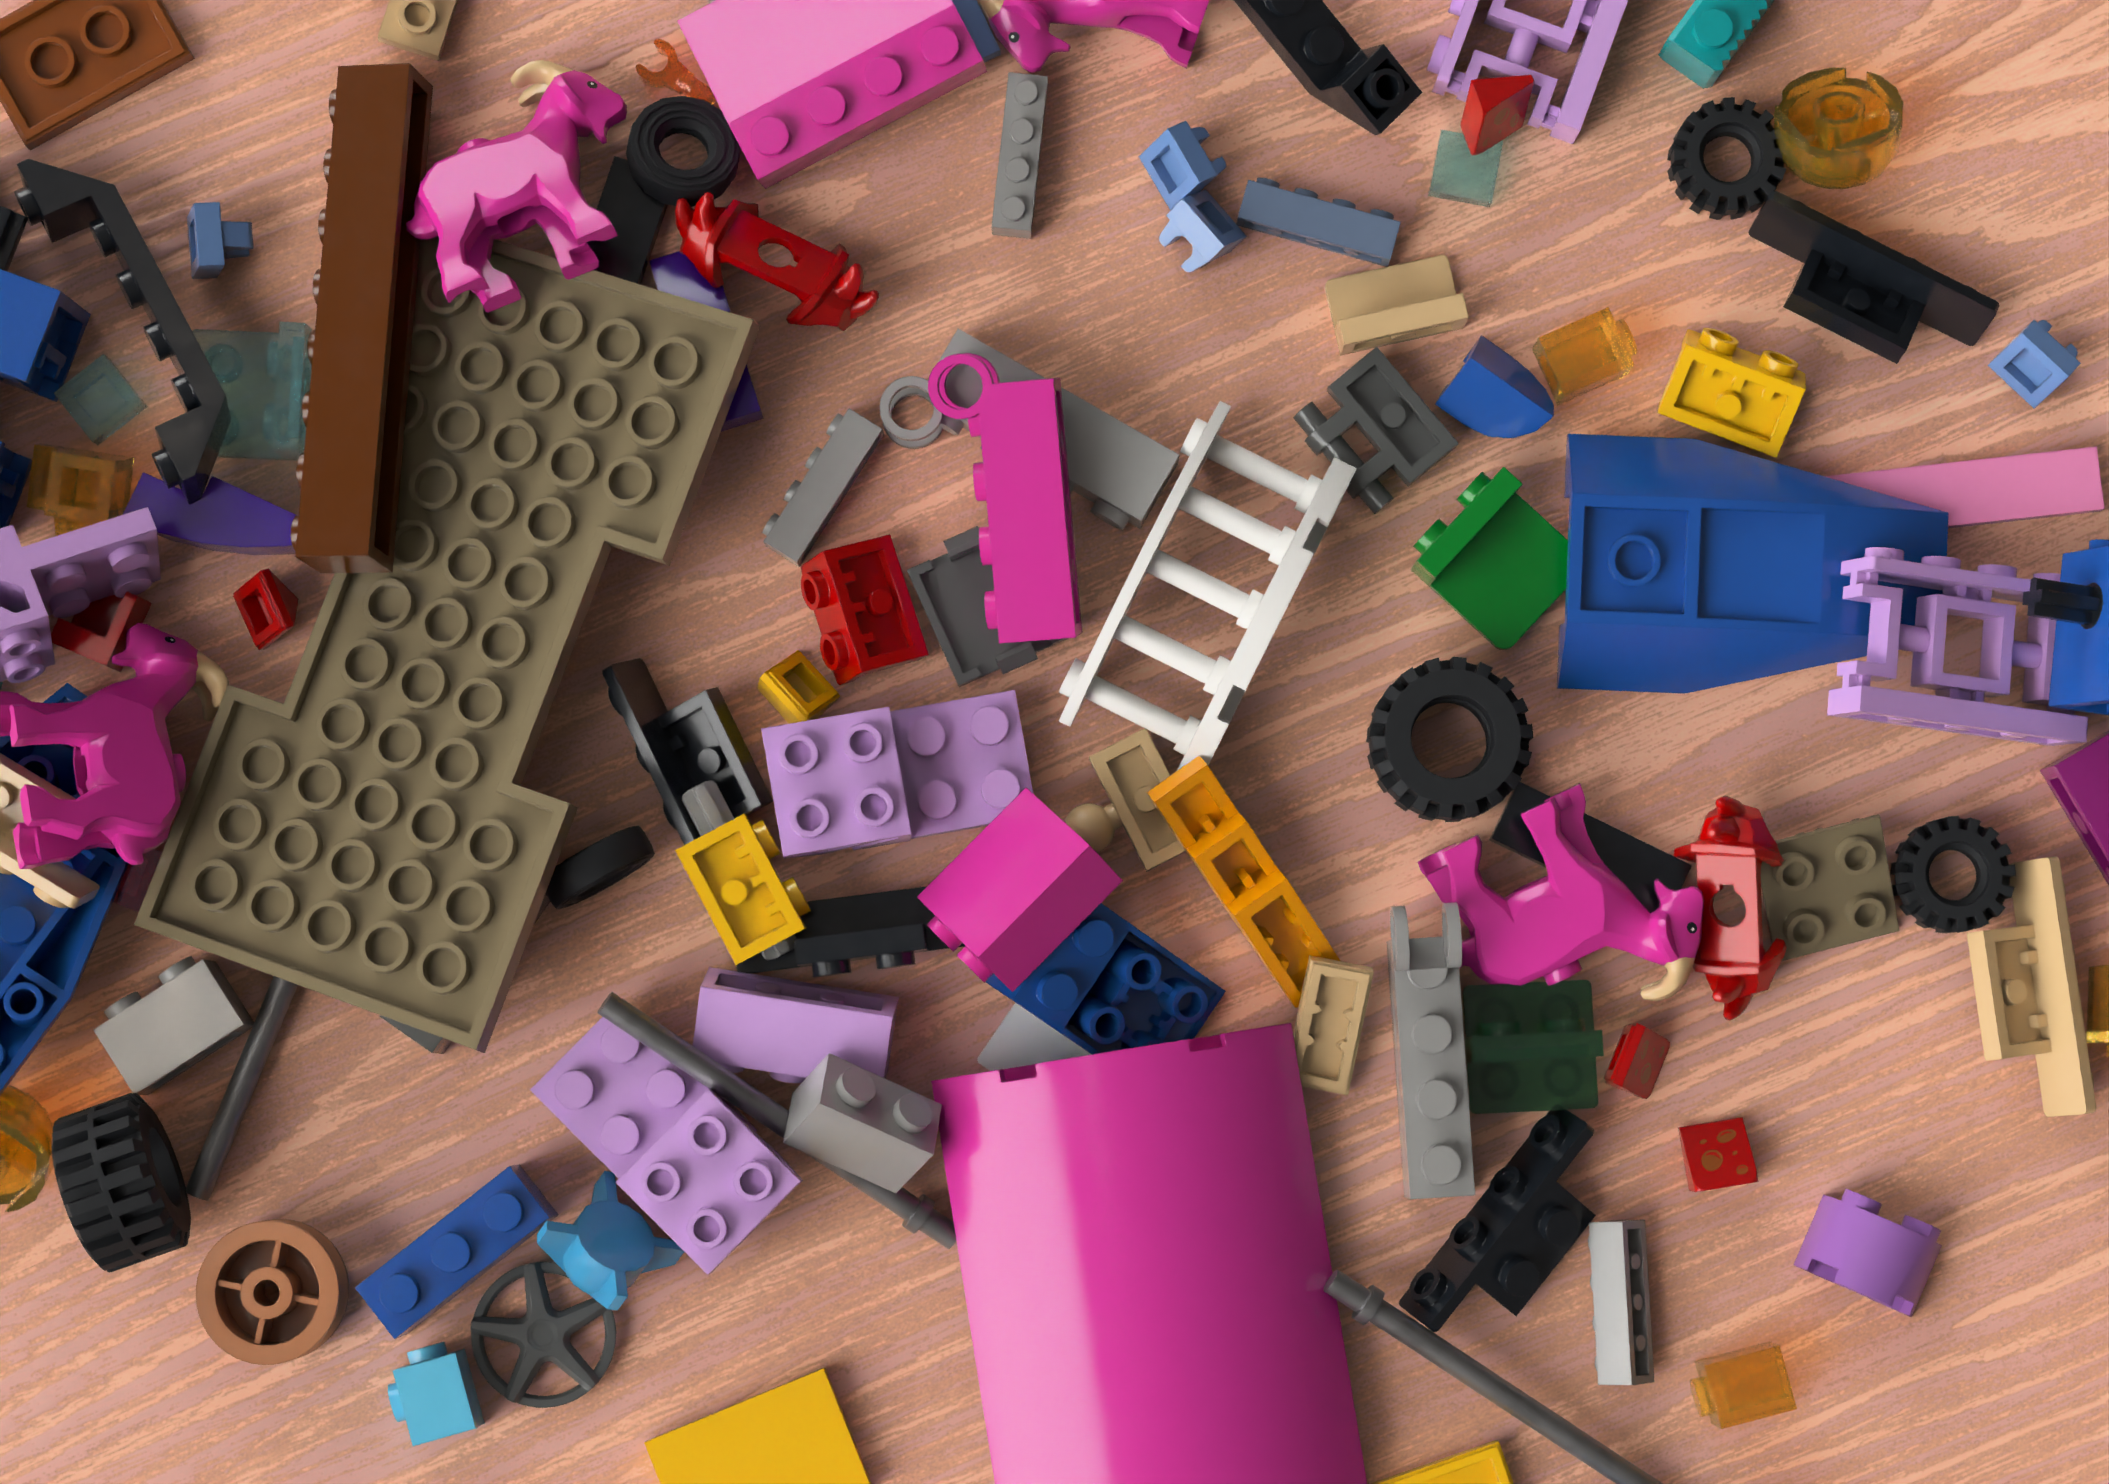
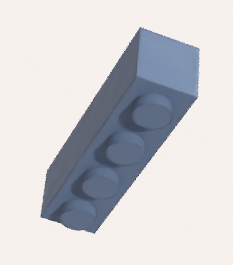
M1257 178L1256 182L1248 180L1236 224L1238 226L1388 267L1401 224L1400 221L1393 220V214L1378 209H1372L1370 213L1356 210L1354 203L1343 199H1333L1332 203L1317 199V193L1307 189L1296 188L1294 192L1280 189L1278 182L1267 178Z

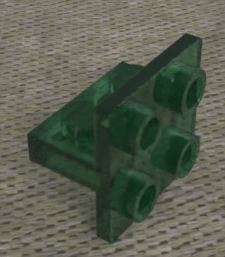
M1588 980L1560 981L1550 986L1546 982H1530L1522 986L1490 984L1470 985L1463 988L1469 1111L1471 1113L1488 1114L1595 1108L1598 1105L1596 1057L1604 1056L1602 1030H1594L1592 988Z

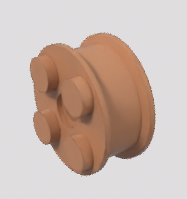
M289 1219L253 1222L227 1233L208 1252L199 1270L196 1283V1306L199 1318L210 1338L219 1348L232 1357L258 1365L285 1363L318 1349L339 1327L345 1315L349 1299L348 1273L337 1248L317 1229L305 1223ZM269 1280L276 1283L279 1288V1298L275 1303L271 1302L265 1295V1286Z

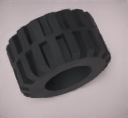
M1452 657L1450 660L1439 661V658L1425 661L1422 665L1414 669L1412 667L1401 674L1388 687L1373 710L1366 739L1370 754L1367 756L1370 768L1375 770L1379 778L1377 783L1384 793L1388 792L1396 800L1394 804L1404 811L1409 809L1419 814L1418 818L1429 821L1434 819L1445 820L1446 823L1459 822L1462 819L1474 818L1483 814L1503 801L1517 787L1522 779L1521 775L1524 768L1529 765L1532 754L1529 751V741L1533 739L1532 724H1527L1525 713L1528 711L1524 699L1518 700L1511 690L1514 685L1505 676L1500 679L1491 673L1493 668L1482 662L1474 665L1467 663V658ZM1452 703L1466 708L1479 720L1485 732L1486 751L1483 759L1473 771L1461 777L1444 778L1433 774L1419 762L1414 753L1411 743L1413 726L1422 712L1436 704Z
M129 1093L58 1118L55 1121L52 1134V1159L59 1191L77 1237L86 1252L100 1268L108 1273L185 1247L188 1244L191 1214L182 1172L161 1121L153 1109L138 1094Z

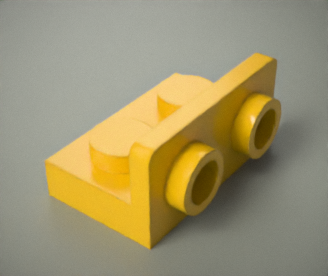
M1703 328L1702 333L1687 329L1682 341L1681 352L1659 402L1657 413L1777 458L1806 390V374L1797 370L1799 364L1784 354L1763 350L1760 356L1737 347L1739 341L1723 331Z
M742 814L675 850L735 965L806 929L800 916L810 912L811 909L794 877L782 882L770 859L781 853L763 820L752 825L747 815Z

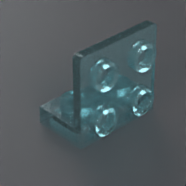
M279 322V333L204 329L192 331L226 394L231 415V422L217 457L297 461L300 454L304 453L306 426L302 417V401L305 393L310 391L312 370L307 352L308 337L312 329L306 323Z

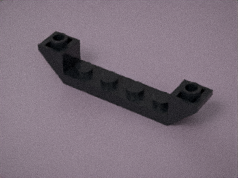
M1234 0L1310 95L1374 135L1381 134L1423 93L1384 44L1362 50L1322 0Z
M31 159L18 163L17 167L24 187L14 191L24 215L28 218L30 226L41 222L52 243L90 227L103 256L107 257L115 253L124 270L116 274L119 286L131 309L142 305L151 323L143 327L144 332L157 359L161 362L170 357L179 376L171 379V382L186 412L155 427L161 450L152 453V458L168 489L179 485L188 504L200 500L231 422L226 394L118 190L113 184Z

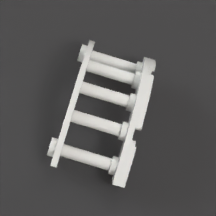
M1219 401L1208 423L1199 418H1196L1180 450L1181 453L1189 456L1181 474L1144 543L1086 663L1075 658L1059 690V693L1069 697L1059 722L1070 727L1085 699L1175 743L1176 745L1173 750L1184 755L1178 770L1198 756L1207 765L1210 764L1357 469L1334 457L1323 480L1312 474L1307 480L1219 436L1218 434L1231 408L1230 405ZM1208 458L1296 502L1294 509L1305 514L1297 531L1287 526H1284L1281 531L1192 487L1206 459ZM1179 509L1269 553L1268 561L1278 565V568L1265 594L1253 589L1249 595L1159 550ZM1147 573L1238 618L1236 624L1247 630L1232 660L1220 655L1216 661L1126 616ZM1114 639L1204 683L1203 690L1214 695L1202 721L1191 715L1187 721L1098 677L1097 675Z

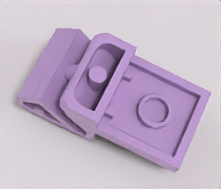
M148 507L23 547L13 525L0 528V682L5 680L11 683L25 682L42 674L45 667L55 664L48 616L53 615L57 618L70 617L84 611L91 602L112 595L123 598L127 591L137 595L147 590L152 585V582L161 580L157 528Z
M1015 690L890 711L889 707L761 728L784 859L822 855L847 848H852L853 850L867 849L907 842L915 838L988 826L1025 788L1033 793Z
M604 1017L530 1089L618 1178L615 1183L707 1275L711 1274L803 1181L784 1158L756 1133L757 1129L732 1103Z

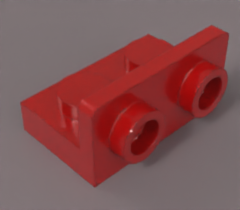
M890 534L822 551L801 566L802 596L806 605L811 610H814L822 635L820 638L821 655L825 665L833 671L838 685L853 682L869 673L919 661L929 655Z

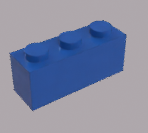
M520 1164L509 1166L367 1277L355 1289L394 1339L411 1332L538 1232L546 1221H552L559 1214Z

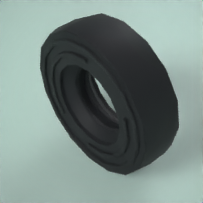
M677 96L662 98L644 108L631 126L626 157L631 176L646 194L663 204L676 206L678 199L684 198L693 207L696 206V203L705 192H711L714 195V199L723 195L736 177L741 148L720 109L705 100ZM683 133L692 135L699 139L706 147L708 158L703 165L696 169H677L666 163L661 156L659 145L672 134Z
M633 826L620 830L588 846L555 867L546 891L550 902L556 909L566 908L612 886L650 861L655 854L652 844L640 826Z

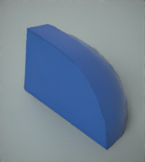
M1482 335L1464 358L1463 362L1465 364L1449 385L1445 386L1435 405L1466 427L1488 437L1516 438L1537 431L1554 417V404L1546 389L1535 376L1512 356Z

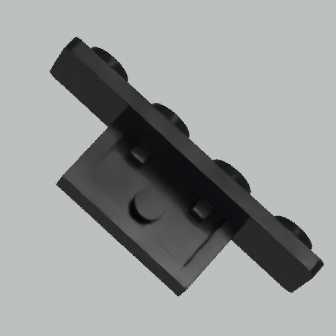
M1777 191L1770 193L1748 232L1752 238L1803 263L1783 306L1784 308L1896 364L1906 352L1919 321L1968 346H1974L1996 316L2000 306L1996 300L1976 291L1972 287L1966 286L1920 263L1916 259L1908 257L1862 234L1858 230L1852 229Z
M641 658L615 663L602 670L603 677L609 687L608 696L614 709L623 716L636 743L637 758L642 767L651 774L663 799L664 814L670 825L678 831L684 845L701 837L682 801V795L700 783L712 780L717 784L734 819L742 814L748 816L773 802L718 687L707 689L668 711L645 662Z
M919 887L808 901L807 903L811 911L800 916L806 929L795 934L797 939H794L795 948L768 961L763 958L760 952L736 965L738 972L752 974L812 966L813 977L851 973L850 961L876 958L877 969L915 965L914 953L950 948L926 925L935 915L917 898L926 888Z
M1559 1104L1554 1105L1546 1116L1533 1126L1529 1137L1508 1164L1495 1174L1489 1188L1467 1216L1454 1226L1448 1240L1429 1264L1416 1274L1409 1289L1400 1299L1399 1305L1432 1332H1437L1476 1284L1504 1308L1517 1316L1586 1229L1589 1222L1596 1216L1556 1182L1593 1136L1594 1129Z

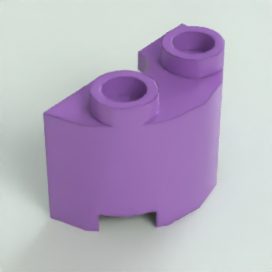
M1845 1189L1841 1200L1823 1195L1794 1262V1266L1912 1317L1942 1245L1937 1243L1941 1230L1907 1215L1904 1216L1901 1225L1880 1217L1878 1213L1882 1206L1881 1203L1849 1189Z

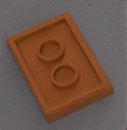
M33 0L0 18V102L24 145L31 151L195 58L162 0Z

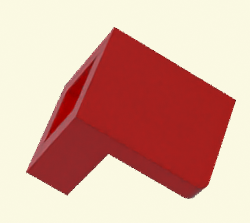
M128 591L123 598L112 595L91 602L88 608L74 615L71 623L58 618L51 633L52 643L121 672L124 666L112 664L111 657L126 649L127 630L137 623L144 622L152 603Z

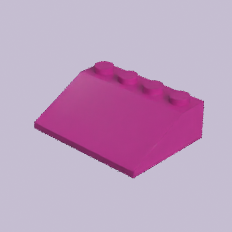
M715 0L677 21L753 173L765 189L987 72L984 60L952 0Z

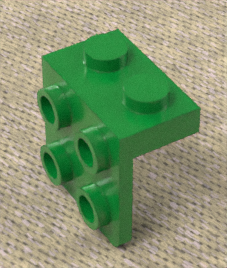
M1505 467L1492 480L1484 472H1481L1457 498V501L1465 509L1454 521L1447 526L1439 518L1415 543L1413 547L1422 555L1411 568L1412 572L1499 650L1510 649L1566 589L1568 540L1516 493L1522 486V483Z

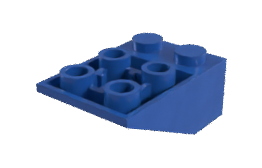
M1102 903L1013 992L994 974L986 981L987 984L1091 1055L1193 1039L1226 992Z

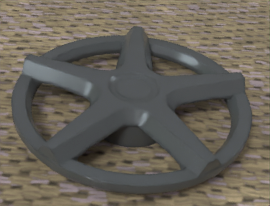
M555 1262L525 1264L499 1277L482 1296L471 1322L473 1354L487 1382L507 1400L536 1408L564 1405L589 1392L607 1371L616 1344V1323L613 1311L606 1309L594 1298L562 1311L553 1309L544 1273L567 1277L566 1273ZM524 1277L527 1308L525 1316L522 1318L487 1317L490 1306L499 1293L512 1282ZM602 1315L605 1326V1342L600 1360L593 1370L572 1346L570 1340L573 1333ZM484 1336L511 1342L520 1347V1355L508 1384L492 1367L486 1354ZM545 1362H553L579 1383L573 1389L556 1395L538 1396L526 1393Z

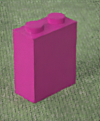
M1025 788L917 898L935 915L926 925L953 952L963 943L965 947L957 956L984 983L994 974L1013 992L1123 880L1084 839L1029 789Z

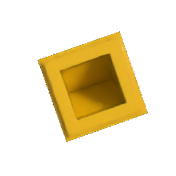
M799 650L764 672L759 678L757 685L758 691L789 724L817 719L841 697Z

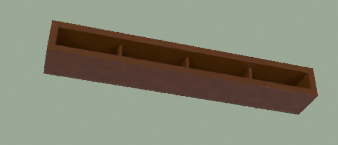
M410 63L338 66L337 88L331 91L329 97V114L333 123L331 149L326 151L323 162L328 189L326 209L321 210L318 219V232L323 246L321 269H318L313 277V295L317 304L315 330L310 332L307 342L308 358L312 365L310 391L305 393L302 401V417L306 426L305 450L297 460L296 475L301 489L299 515L294 517L291 525V542L295 550V557L319 573L393 572L420 239L413 237L406 230V222L412 220L415 215L414 202L419 192L420 183L426 175L433 86Z

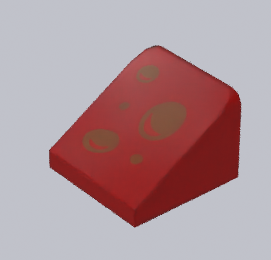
M1532 75L1471 80L1460 126L1472 156L1485 152L1523 127L1534 85Z
M1638 1023L1624 1026L1604 1075L1605 1083L1639 1098L1647 1099L1654 1088L1670 1048V1042L1658 1033Z
M1743 1117L1678 1127L1689 1191L1699 1192L1759 1182Z

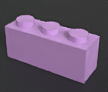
M709 967L700 986L693 1046L732 1073L742 1072L744 1068L770 1072L769 1075L773 1079L786 1083H802L829 1053L886 1079L899 997Z

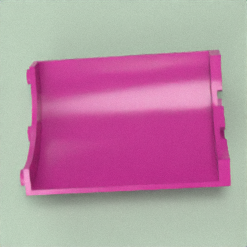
M1291 1023L931 1081L934 1101L942 1104L938 1127L995 1484H1367L1338 1303L1335 1298L1323 1291L1327 1280L1333 1272Z

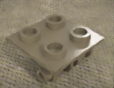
M1878 814L1776 840L1779 852L1784 859L1782 866L1773 867L1762 862L1761 888L1771 943L1776 938L1784 940L1787 946L1785 956L1781 961L1899 931L1881 819Z

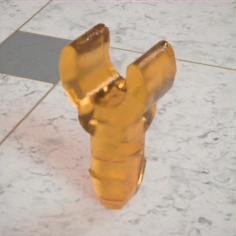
M656 39L654 45L661 55L668 58V63L659 72H651L645 66L637 64L635 68L640 79L651 87H667L680 95L683 94L687 97L705 100L714 105L716 98L710 87L698 80L695 74L690 72L679 61L675 49L669 42Z

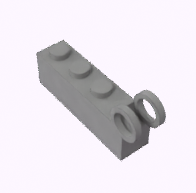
M957 329L940 358L942 360L953 354L964 353L980 355L995 367L1000 383L1046 379L960 329ZM966 364L956 366L949 373L946 381V389L950 399L955 404L965 408L971 407L979 400L983 388L979 373L973 367ZM917 376L899 378L885 389L881 397L880 415L884 429L889 438L901 447L908 449L926 447L940 436L943 429L957 436L962 428L969 431L968 418H950L936 409L929 397L928 380ZM1061 387L1070 494L1074 491L1092 501L1094 505L1090 511L1104 522L1123 530L1127 522L1141 529L1177 467L1179 454ZM909 396L922 397L929 401L934 408L930 421L925 426L915 430L901 428L892 419V413L896 404Z
M1457 902L1442 904L1443 937L1409 939L1405 905L1391 906V940L1386 943L1404 1197L1411 1200L1474 1196L1475 1183L1459 967L1462 965V934Z

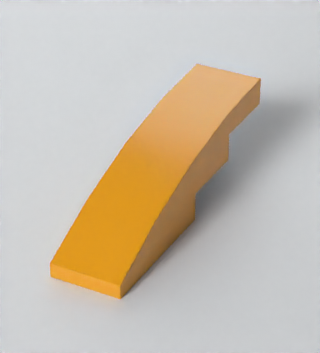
M1198 756L1149 790L1147 794L1291 1004L1297 1008L1299 1007L1309 955L1340 961V959L1288 879L1277 868L1248 822L1237 811L1207 763Z

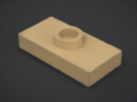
M1309 955L1293 1032L1302 1087L1343 1095L1349 1094L1374 974L1372 967Z

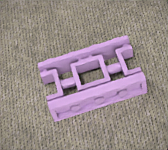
M1452 0L1448 13L1459 16V20L1452 38L1443 35L1438 37L1427 67V71L1438 74L1432 92L1444 96L1445 92L1456 95V99L1466 102L1471 80L1477 79L1479 74L1488 78L1532 75L1534 79L1532 94L1538 96L1527 125L1538 129L1540 126L1550 129L1551 133L1549 136L1573 144L1582 128L1628 0H1573L1563 28L1504 7L1506 0H1492L1484 24L1514 35L1505 59L1474 49L1466 73L1457 71L1454 67L1479 0ZM1577 29L1587 33L1559 108L1549 104L1558 79L1531 70L1528 67L1537 43L1567 53Z
M1886 547L1865 548L1864 557L1841 562L1840 575L1850 577V585L1843 586L1842 599L1871 603L1867 660L1837 663V676L1843 677L1842 688L1829 690L1827 716L2047 746L2087 742L2088 717L2074 715L2075 710L2048 707L2056 620L2028 616L2027 642L2015 641L2016 605L1991 602V598L2022 602L2023 593L2030 591L2031 580L2016 578V567L1985 564L1979 565L1977 571L1960 569V559L1947 556H1924L1921 559V563L1904 561L1903 550ZM2036 573L2033 574V578L2060 581L2061 574ZM1878 581L1943 590V594L1917 597L1915 626L1900 624L1903 589L1878 585ZM1947 615L1983 620L1979 677L1943 672ZM1898 650L1913 652L1910 686L1935 690V695L1871 687L1870 681L1878 682L1896 679ZM2012 666L2023 667L2025 671L2022 702L2046 705L2047 711L1984 702V697L2010 695Z

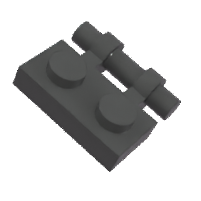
M1375 347L1328 386L1327 392L1341 407L1332 417L1327 420L1313 402L1307 404L1293 417L1308 435L1305 442L1317 456L1323 453L1330 462L1335 457L1357 468L1346 491L1353 499L1359 496L1374 514L1378 513L1394 499L1378 480L1388 470L1392 468L1409 487L1458 445L1456 439L1378 347ZM1354 425L1358 427L1378 451L1366 463L1359 458L1342 437Z

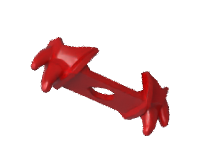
M705 192L696 203L695 209L690 206L686 199L680 198L677 200L675 218L677 228L682 237L679 253L685 255L694 264L698 272L712 287L719 288L724 284L720 263H730L799 298L802 303L787 315L786 320L788 324L804 326L827 325L838 327L841 331H845L859 316L866 314L877 304L879 298L878 291H863V268L858 263L853 264L851 267L848 266L850 254L847 253L846 248L840 243L831 252L759 218L758 204L744 203L733 199L727 207H715L714 195L711 192ZM766 244L782 245L791 252L794 261L798 264L796 267L792 265L784 267L769 265L761 259L758 249Z
M1725 795L1716 800L1717 808L1706 815L1697 841L1674 849V857L1697 863V888L1702 891L1705 904L1701 942L1692 967L1695 972L1706 975L1707 981L1712 991H1714L1713 999L1716 1002L1724 1003L1723 1016L1726 1020L1730 1021L1745 1011L1753 995L1769 989L1772 979L1781 964V960L1785 956L1787 946L1784 940L1776 938L1765 952L1762 927V862L1777 867L1782 866L1784 859L1759 809L1744 805L1740 801ZM1723 885H1734V892L1740 895L1745 903V918L1739 925L1723 923L1714 912V898L1719 891L1724 889Z

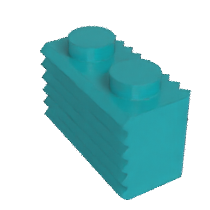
M1695 0L1667 38L1658 55L1663 61L1701 88H1711L1761 18H1763L1768 8L1771 7L1774 0Z

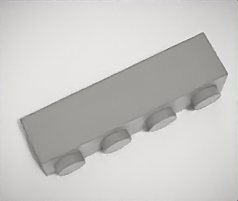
M1008 73L991 226L992 235L1031 239L1048 91V76Z
M850 408L844 416L838 413L826 432L831 437L823 449L819 447L814 449L805 464V467L809 469L802 482L798 480L793 482L784 497L788 504L780 516L776 513L771 516L762 532L766 535L763 541L766 547L798 567L805 560L884 436L882 428Z
M1645 1220L1589 1222L1588 1247L1591 1253L1592 1271L1590 1286L1593 1291L1594 1306L1592 1324L1596 1341L1595 1368L1598 1376V1385H1638L1655 1382Z

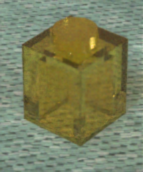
M1609 307L1538 337L1532 347V351L1558 406L1626 376L1635 365L1631 356L1637 354V347L1626 322L1623 319L1615 322Z
M1765 1342L1695 1361L1699 1377L1690 1379V1388L1696 1409L1700 1417L1709 1415L1711 1423L1720 1429L1797 1409L1780 1345Z

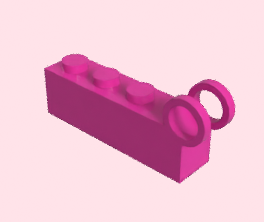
M972 353L947 356L940 360L932 369L928 380V393L938 411L954 419L968 418L971 437L981 436L983 462L973 464V483L976 500L986 501L989 526L979 528L981 562L983 566L992 565L994 590L985 591L984 596L988 629H998L999 644L1076 638L1082 633L1060 377L1000 383L995 367L986 358ZM960 364L973 367L979 373L983 384L979 400L969 408L955 404L950 399L946 389L949 373Z

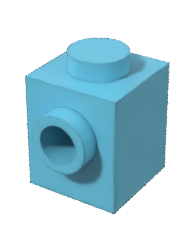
M445 1342L407 1352L409 1365L393 1370L395 1383L388 1384L390 1405L397 1422L406 1420L413 1446L473 1430L485 1424L465 1349L447 1353Z

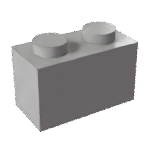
M192 956L187 957L172 965L158 976L163 985L143 998H141L138 992H133L118 1000L104 1011L109 1020L93 1031L132 1093L138 1095L151 1094L253 1027V1019L216 961L202 959L196 963Z
M829 1053L792 1093L783 1143L897 1193L934 1155L942 1104Z

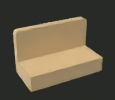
M1445 255L1329 279L1325 284V292L1340 356L1460 330L1464 328L1469 318L1463 293L1456 294L1449 259Z

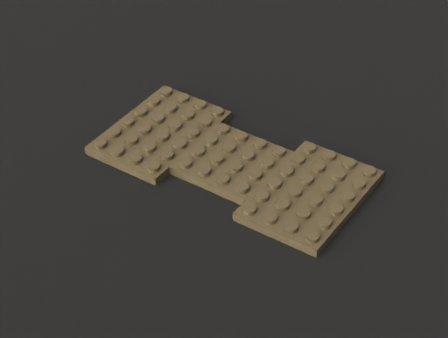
M439 236L428 240L420 239L393 572L334 574L284 704L227 685L134 925L485 1053L578 809L568 802L522 787L521 784L611 548L614 547L670 566L760 326L753 319L595 270L568 280L565 279L557 258L499 240H493L490 263L494 269L508 274L516 282L522 298L489 313L485 312L479 297L471 290L457 295L448 303L442 288L441 273L436 258L439 244Z

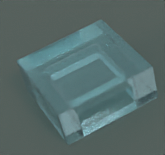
M1441 129L1428 196L1490 207L1493 200L1503 141H1500L1479 155L1472 156L1463 133Z
M104 354L54 392L55 396L85 434L96 445L101 444L148 407L110 358Z

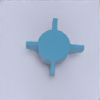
M604 1171L594 1185L591 1204L584 1208L574 1224L546 1221L537 1233V1244L557 1263L576 1287L589 1294L606 1309L618 1311L628 1297L627 1288L633 1285L640 1274L675 1265L684 1251L672 1239L654 1237L651 1227L641 1214L628 1205L619 1203L615 1175L612 1172Z

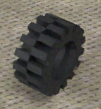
M1735 97L1723 98L1720 104L1715 105L1713 100L1703 104L1699 111L1696 113L1693 111L1685 119L1673 138L1674 141L1669 149L1667 160L1671 161V167L1667 171L1670 182L1676 181L1678 185L1675 190L1676 195L1680 200L1687 197L1693 203L1689 209L1697 214L1703 209L1710 212L1709 218L1720 220L1723 215H1730L1731 220L1742 218L1746 212L1751 211L1753 213L1760 208L1770 193L1777 189L1776 187L1783 179L1786 168L1783 167L1788 159V147H1782L1781 143L1785 134L1781 126L1774 129L1770 122L1774 116L1770 112L1765 110L1761 115L1753 110L1756 103L1745 100L1742 105L1735 104ZM1722 136L1740 140L1747 147L1751 156V166L1748 174L1742 179L1733 182H1725L1713 177L1708 172L1703 157L1705 147L1710 141Z
M1951 816L1927 822L1908 834L1909 838L1905 842L1900 843L1895 853L1899 855L1897 861L1891 863L1890 874L1895 875L1896 885H1892L1893 895L1900 896L1903 904L1899 907L1905 915L1915 917L1917 919L1915 923L1923 928H1932L1936 930L1935 932L1947 934L1966 932L1989 924L1988 920L2001 914L2006 908L2002 905L2005 899L2012 897L2015 887L2009 886L2010 877L2016 876L2015 864L2009 865L2006 855L2012 853L2007 843L2001 845L1996 837L1999 833L1992 827L1984 828L1979 825L1981 821L1973 818L1960 819L1959 816ZM1946 850H1955L1965 854L1975 867V885L1972 891L1960 900L1943 898L1933 889L1929 880V869L1932 861L1938 854Z

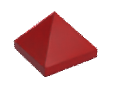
M269 568L259 571L233 593L235 602L258 650L269 647L294 627L299 599Z

